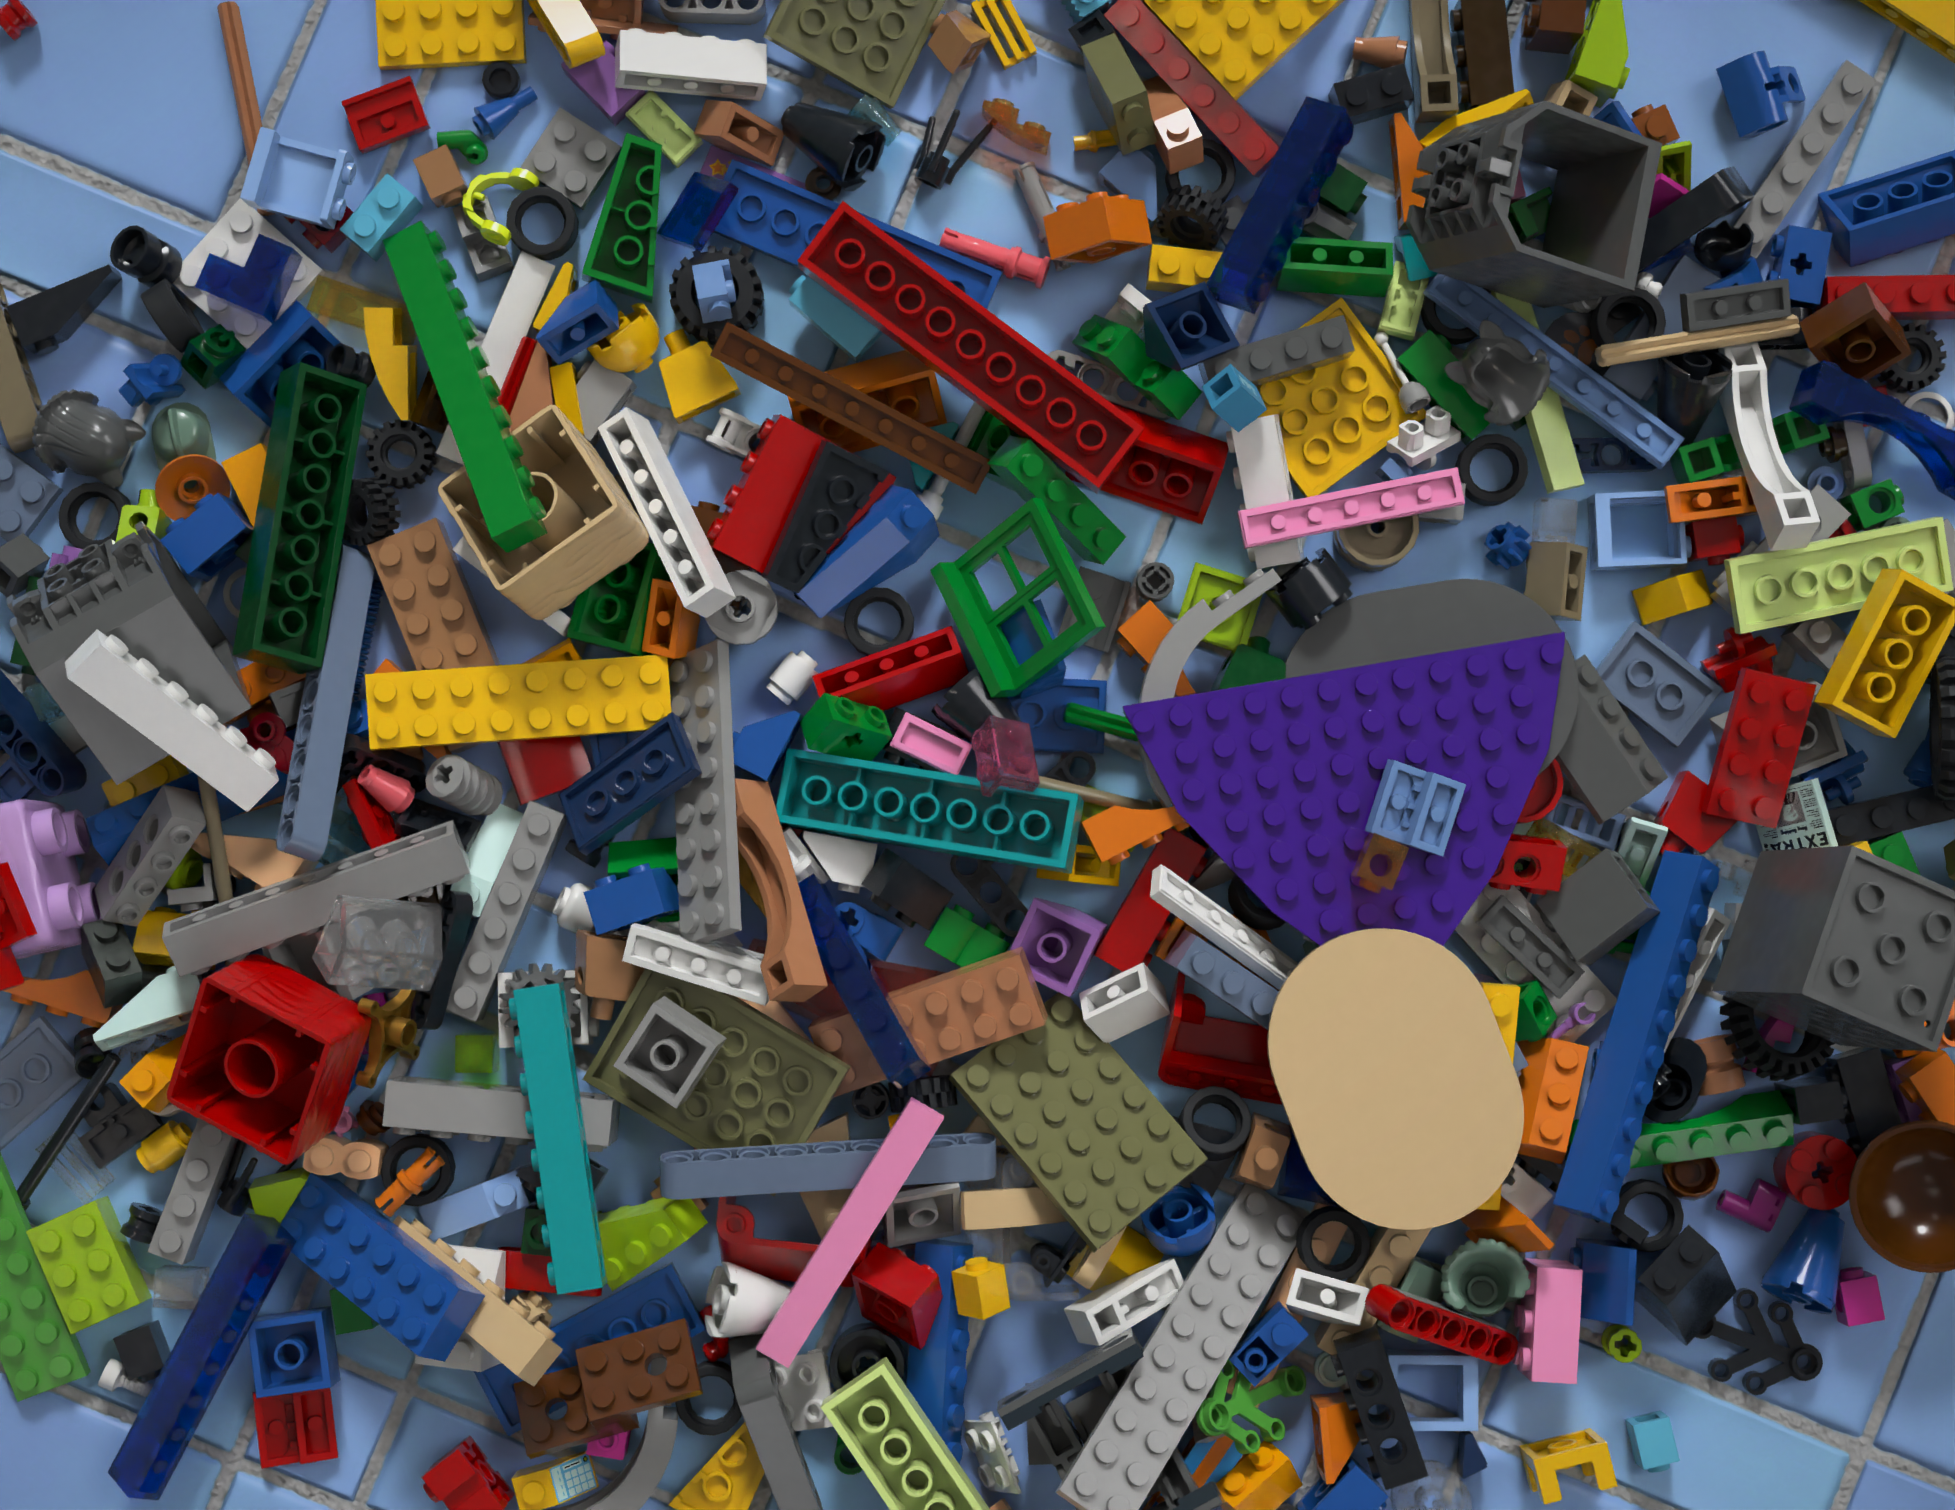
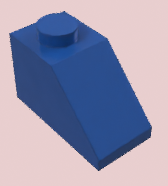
M595 279L564 298L538 332L536 340L559 365L619 329L617 304Z

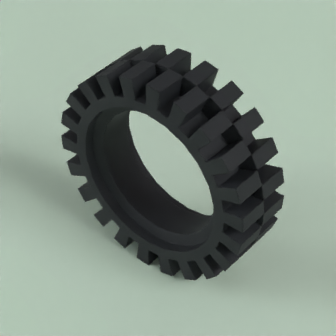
M1726 996L1722 997V1000L1728 1003L1720 1006V1015L1729 1016V1018L1720 1022L1721 1030L1731 1029L1732 1035L1724 1038L1727 1046L1735 1042L1737 1043L1739 1048L1732 1053L1736 1060L1746 1056L1747 1060L1743 1067L1748 1071L1757 1068L1756 1076L1765 1078L1770 1075V1081L1791 1080L1821 1067L1827 1062L1825 1058L1833 1054L1834 1049L1830 1046L1835 1043L1805 1030L1803 1042L1795 1053H1783L1774 1049L1761 1037L1756 1027L1754 1008Z

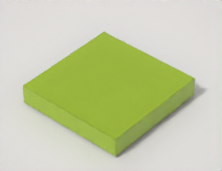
M1195 562L1177 621L1202 599L1205 600L1211 610H1214L1216 607L1212 601L1228 590H1231L1235 595L1246 587L1243 583L1245 577ZM1262 595L1217 625L1200 642L1232 651L1237 644L1247 645Z

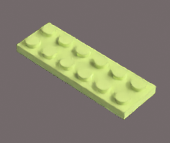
M1938 516L1809 542L1807 548L1769 550L1724 560L1735 633L1738 634L1860 610L1882 568L1903 569L1942 592L1954 590L1943 517Z

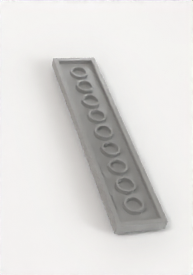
M1247 1183L1242 1185L1215 1229L1210 1242L1201 1252L1143 1347L1144 1357L1135 1361L1055 1493L1079 1510H1139L1296 1246L1297 1230L1304 1218L1264 1190Z

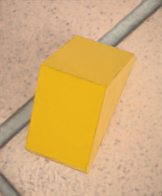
M1702 569L1677 575L1631 591L1642 626L1713 604Z

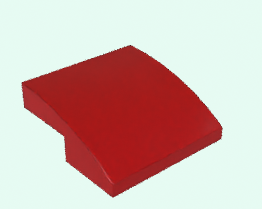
M580 736L497 742L520 806L528 804L529 800L536 801L565 790L592 770Z
M330 1388L256 1398V1392H252L261 1469L298 1462L306 1464L338 1458Z

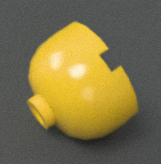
M644 303L630 305L634 312L626 316L620 310L618 312L619 329L587 348L600 365L615 372L627 373L634 370L635 373H640L653 363L652 356L657 351L659 345L660 331L657 322Z

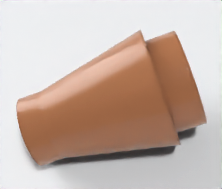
M1400 36L1356 37L1352 59L1361 60L1381 69L1402 63L1405 64L1408 41L1400 40Z

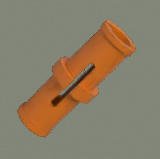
M427 1147L407 1170L401 1169L396 1174L397 1179L379 1197L374 1199L379 1209L389 1199H393L383 1213L392 1217L412 1194L418 1195L423 1190L422 1184L445 1164L442 1157L438 1155L429 1165H426L436 1153L435 1150Z

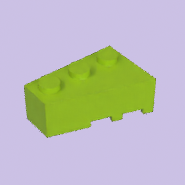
M662 1197L648 1200L644 1204L635 1206L625 1205L616 1210L603 1213L602 1211L597 1212L608 1286L614 1291L687 1241L708 1223L692 1199L677 1200Z

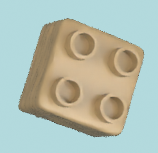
M556 405L545 407L510 433L516 437L523 450L524 455L519 457L522 466L525 465L534 479L535 486L531 487L533 496L539 498L546 511L547 516L542 520L547 534L506 553L491 539L465 465L443 480L438 486V493L480 560L481 566L486 571L494 588L535 620H543L559 609L570 605L578 595L619 566L630 562L649 542V534L645 525L633 509L612 473L606 467L603 459Z

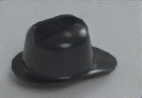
M1682 1037L1671 1039L1664 1053L1663 1062L1672 1071L1666 1077L1671 1082V1085L1661 1097L1647 1104L1644 1115L1651 1121L1663 1124L1675 1122L1690 1113L1697 1104L1699 1092L1705 1080L1708 1067L1703 1050L1691 1039Z

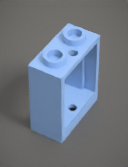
M1664 491L1595 493L1587 498L1591 571L1673 568L1687 564V558H1690L1692 552L1691 538L1685 534V522L1669 524L1667 507L1668 556L1613 559L1610 506L1666 504Z
M1385 1349L1397 1386L1398 1365H1457V1417H1408L1413 1431H1478V1358L1456 1350ZM1377 1404V1414L1382 1413L1386 1406Z

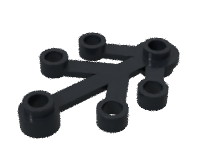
M1747 1288L1737 1290L1733 1295V1303L1744 1312L1753 1334L1716 1321L1714 1316L1695 1336L1699 1339H1706L1713 1335L1747 1348V1350L1728 1359L1714 1358L1709 1362L1708 1373L1719 1382L1728 1381L1732 1374L1769 1357L1782 1362L1763 1373L1749 1371L1743 1376V1387L1753 1395H1761L1766 1391L1767 1387L1791 1376L1801 1381L1811 1380L1820 1373L1823 1365L1819 1350L1810 1344L1803 1343L1792 1319L1793 1310L1782 1301H1775L1770 1304L1768 1317L1780 1326L1788 1348L1774 1342L1758 1308V1296ZM1747 1293L1750 1294L1751 1303L1748 1306H1742L1740 1303L1741 1296ZM1784 1307L1786 1310L1785 1317L1777 1320L1775 1317L1776 1309ZM1806 1355L1808 1358L1807 1365L1801 1368L1798 1367V1357ZM1721 1363L1725 1364V1373L1722 1376H1716L1715 1367ZM1753 1377H1759L1761 1380L1760 1386L1757 1389L1750 1388L1749 1383Z

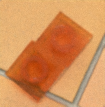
M994 98L992 102L984 100L982 117L994 129L1022 147L1047 155L1051 132L1045 131V126L1029 121L1025 122L1024 125L1018 124L1020 109L1014 108V104L1010 101L1000 98Z

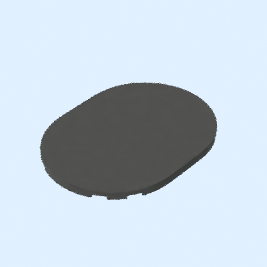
M1454 579L1372 592L1346 600L1337 607H1332L1322 614L1323 618L1318 623L1305 630L1292 648L1285 663L1286 678L1560 633L1562 631L1552 617L1532 599L1512 588L1491 581ZM1566 638L1549 750L1538 775L1552 763L1561 751L1572 730L1576 717L1579 697L1578 672L1573 653Z

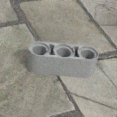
M658 0L665 18L676 23L751 25L761 21L766 13L765 0H758L756 7L749 10L739 6L742 0H722L718 7L712 9L703 6L705 0H685L681 6L676 8L666 5L668 0Z

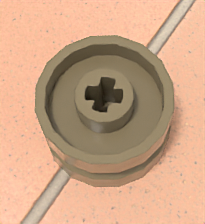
M1418 514L1377 522L1380 525L1378 529L1379 534L1371 530L1370 526L1372 524L1333 531V542L1339 555L1352 567L1366 572L1383 571L1396 565L1414 547L1419 534Z

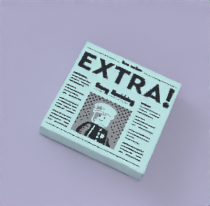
M1818 778L1788 785L1776 829L1756 825L1763 851L1838 846Z

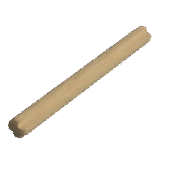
M1791 315L1605 344L1596 348L1595 356L1597 364L1604 367L1789 337L1799 333L1800 325L1798 324V317Z

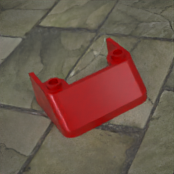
M1178 971L1169 1002L1170 1014L1167 1015L1160 1053L1159 1078L1169 1085L1195 1090L1210 1086L1226 1087L1239 1094L1241 1098L1282 1105L1269 1067L1267 1055L1268 1031L1258 1025L1205 1016V1002L1194 994L1184 993L1185 975Z
M736 1196L719 1197L716 1226L721 1262H731L770 1279L796 1282L817 1249L818 1244L754 1238L755 1220L751 1211L742 1205H737ZM873 1233L840 1287H854L851 1274L870 1253Z

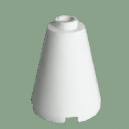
M721 1262L723 1267L717 1266L714 1269L706 1294L705 1303L712 1304V1316L705 1315L707 1333L711 1337L716 1338L763 1334L792 1287L731 1262Z

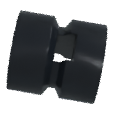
M129 226L123 229L115 237L111 245L110 258L114 267L133 278H137L139 282L149 288L164 279H167L172 284L181 271L182 257L179 251L140 226Z

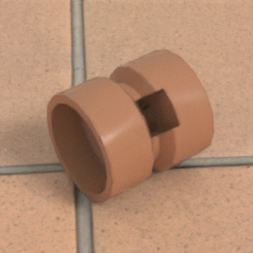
M1732 1034L1716 1035L1694 1041L1706 1055L1708 1067L1699 1096L1725 1093L1746 1086L1741 1065L1734 1063L1735 1057L1732 1053L1737 1050L1736 1042L1727 1046L1724 1038Z

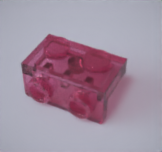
M989 715L972 737V749L975 751L977 761V779L980 781L982 796L991 797L999 786L1034 792L1040 784L1029 723Z

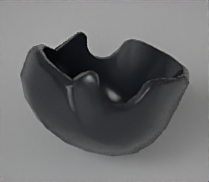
M1723 220L1715 227H1707L1697 233L1694 246L1695 257L1709 269L1719 272H1732L1747 262L1753 245L1754 233L1746 223H1743L1739 228H1734L1729 225L1727 220Z

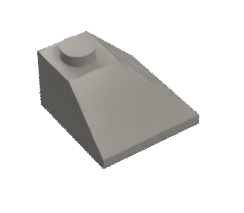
M959 1182L902 1185L881 1219L887 1246L894 1247L961 1234Z

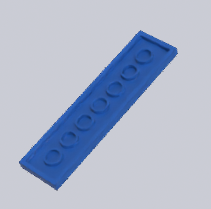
M732 159L703 226L708 231L799 268L797 260L840 204ZM860 213L980 305L988 309L1001 279L1002 272Z

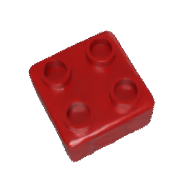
M250 954L202 980L188 1029L169 1083L167 1099L179 1109L206 1121L276 1161L288 1165L331 1133L339 1123L371 1028V1018L364 1013L358 1012V1003L354 1000H349L316 981L296 972L291 967L275 962L267 956Z

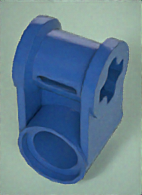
M843 902L837 905L831 915V922L836 931L883 961L887 960L904 930L877 913L874 914L854 902ZM850 908L856 911L854 917L858 920V924L843 928L841 926L843 919L839 917V913L841 911L848 912Z

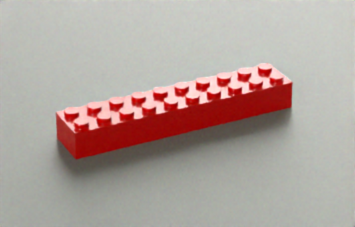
M844 201L841 202L797 260L799 269L1019 436L1029 438L1047 457L1096 494L1142 435L1144 427Z

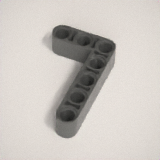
M763 1334L736 1336L728 1339L736 1399L779 1510H823L817 1489L778 1390L775 1362L770 1357L756 1350V1346Z

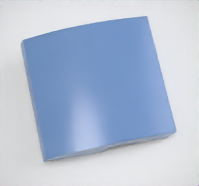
M1388 759L1365 832L1443 857L1466 784Z

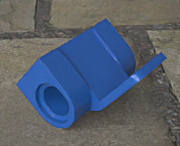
M1765 51L1753 52L1716 69L1739 138H1754L1788 122V117L1783 104L1805 101V95L1796 69L1791 66L1770 68ZM1788 78H1789L1790 81L1792 82L1794 91L1792 90V88H1791V86H1790V84H1789Z

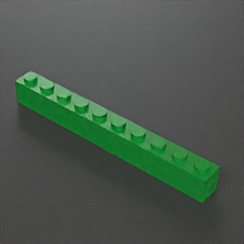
M419 221L382 241L491 539L506 553H509L547 534L542 520L547 516L546 511L539 498L533 496L531 487L535 486L534 479L528 468L521 464L519 457L524 455L523 450L516 437L509 432L508 427L512 425V421L503 405L498 403L497 397L501 395V392L494 378L488 375L486 367L490 366L484 350L481 346H477L474 339L479 334L471 318L465 315L464 309L468 307L466 299L458 287L455 288L453 280L457 279L456 272L449 260L444 259L442 254L446 250L445 243L436 230L431 232L422 221Z

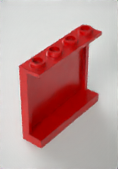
M781 414L773 415L772 419L766 418L757 434V438L761 440L755 452L749 451L743 460L740 471L744 472L738 486L733 484L728 490L723 504L727 505L721 519L717 517L714 519L706 535L710 539L709 544L713 550H717L761 574L764 572L821 441H828L838 446ZM889 473L882 483L879 482L869 495L871 497L862 510L859 509L846 525L848 526L847 530L840 539L834 541L827 550V555L888 487L894 484L896 476Z

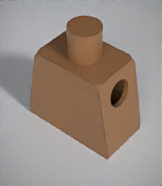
M577 929L575 989L585 996L593 997L590 1017L612 1020L615 1000L627 1002L645 970L643 967L622 961L628 936L608 933L597 935L594 931Z
M1253 1112L1251 1131L1244 1145L1239 1150L1229 1178L1244 1184H1250L1264 1191L1272 1189L1291 1140L1289 1125Z

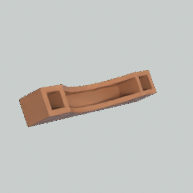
M735 778L738 850L746 860L756 879L767 917V942L760 968L770 1001L805 1002L826 988L828 983L771 790L766 781Z

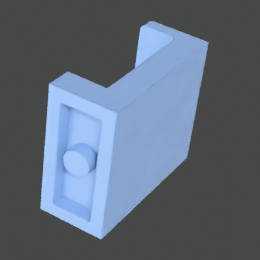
M260 127L240 198L250 207L334 230L336 221H341L344 216L346 199H343L347 185H352L355 179L356 164L348 151L342 149L339 152L285 138L280 136L275 130Z

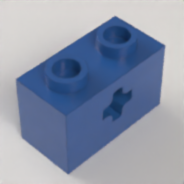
M1788 225L1779 235L1776 234L1774 236L1770 255L1775 257L1773 270L1768 271L1765 281L1775 279L1789 280L1791 308L1802 307L1813 310L1820 305L1833 233ZM1793 261H1796V268L1801 270L1799 274H1796L1794 266H1790Z

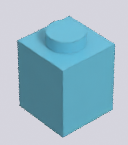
M1656 1411L1625 1419L1635 1463L1643 1470L1648 1469V1472L1651 1473L1662 1472L1670 1468V1463L1680 1461L1670 1418L1662 1411Z

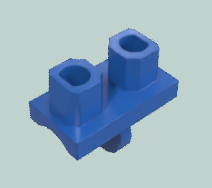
M168 353L158 354L150 363L129 364L123 370L129 380L118 390L132 407H138L144 401L149 405H157L164 398L180 397L186 391L182 385L177 384L182 375V365L178 358Z
M1843 739L1848 753L1847 756L1832 761L1833 765L1825 769L1820 766L1799 775L1801 782L1818 778L1821 790L1828 802L1839 798L1843 804L1848 805L1854 802L1855 799L1852 790L1862 786L1860 779L1856 775L1864 772L1863 763L1868 761V757L1863 750L1856 753L1851 745Z

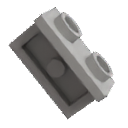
M212 863L203 864L205 886L167 890L168 905H181V912L202 910L213 906V902H218ZM230 874L232 891L235 892L236 879L235 876Z

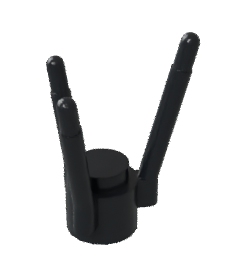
M958 109L953 111L936 151H931L928 156L936 118L930 116L920 156L914 167L917 170L915 178L941 190L944 183L951 185L956 173L992 130L993 126L991 124H987L949 168L950 160L942 155L956 126L960 111Z
M241 1140L238 1141L226 1178L219 1188L222 1194L217 1200L220 1208L238 1217H242L247 1208L253 1209L248 1191L251 1183L248 1180L258 1162L257 1158H251L241 1177L235 1178L246 1143ZM295 1159L288 1165H282L276 1173L290 1170L298 1159Z

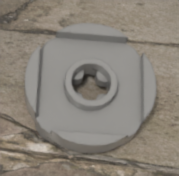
M748 570L729 572L725 576L736 596L734 601L740 602L742 598L748 599L747 606L751 609L748 615L742 614L739 618L734 617L735 610L730 606L733 602L732 600L705 619L711 631L721 640L734 645L754 644L765 637L776 622L778 615L777 597L770 584L759 574Z

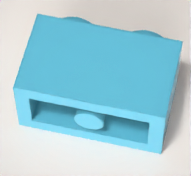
M387 173L339 230L377 262L386 251L382 240L405 229L423 206L411 192Z

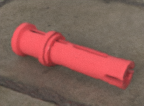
M947 227L942 234L939 244L943 248L981 264L1004 271L1003 275H1006V278L1013 279L1015 276L1033 282L1035 287L1039 289L1043 287L1051 263V257L1045 256L1042 259L1022 252V248L1018 246L1011 249L1000 247Z

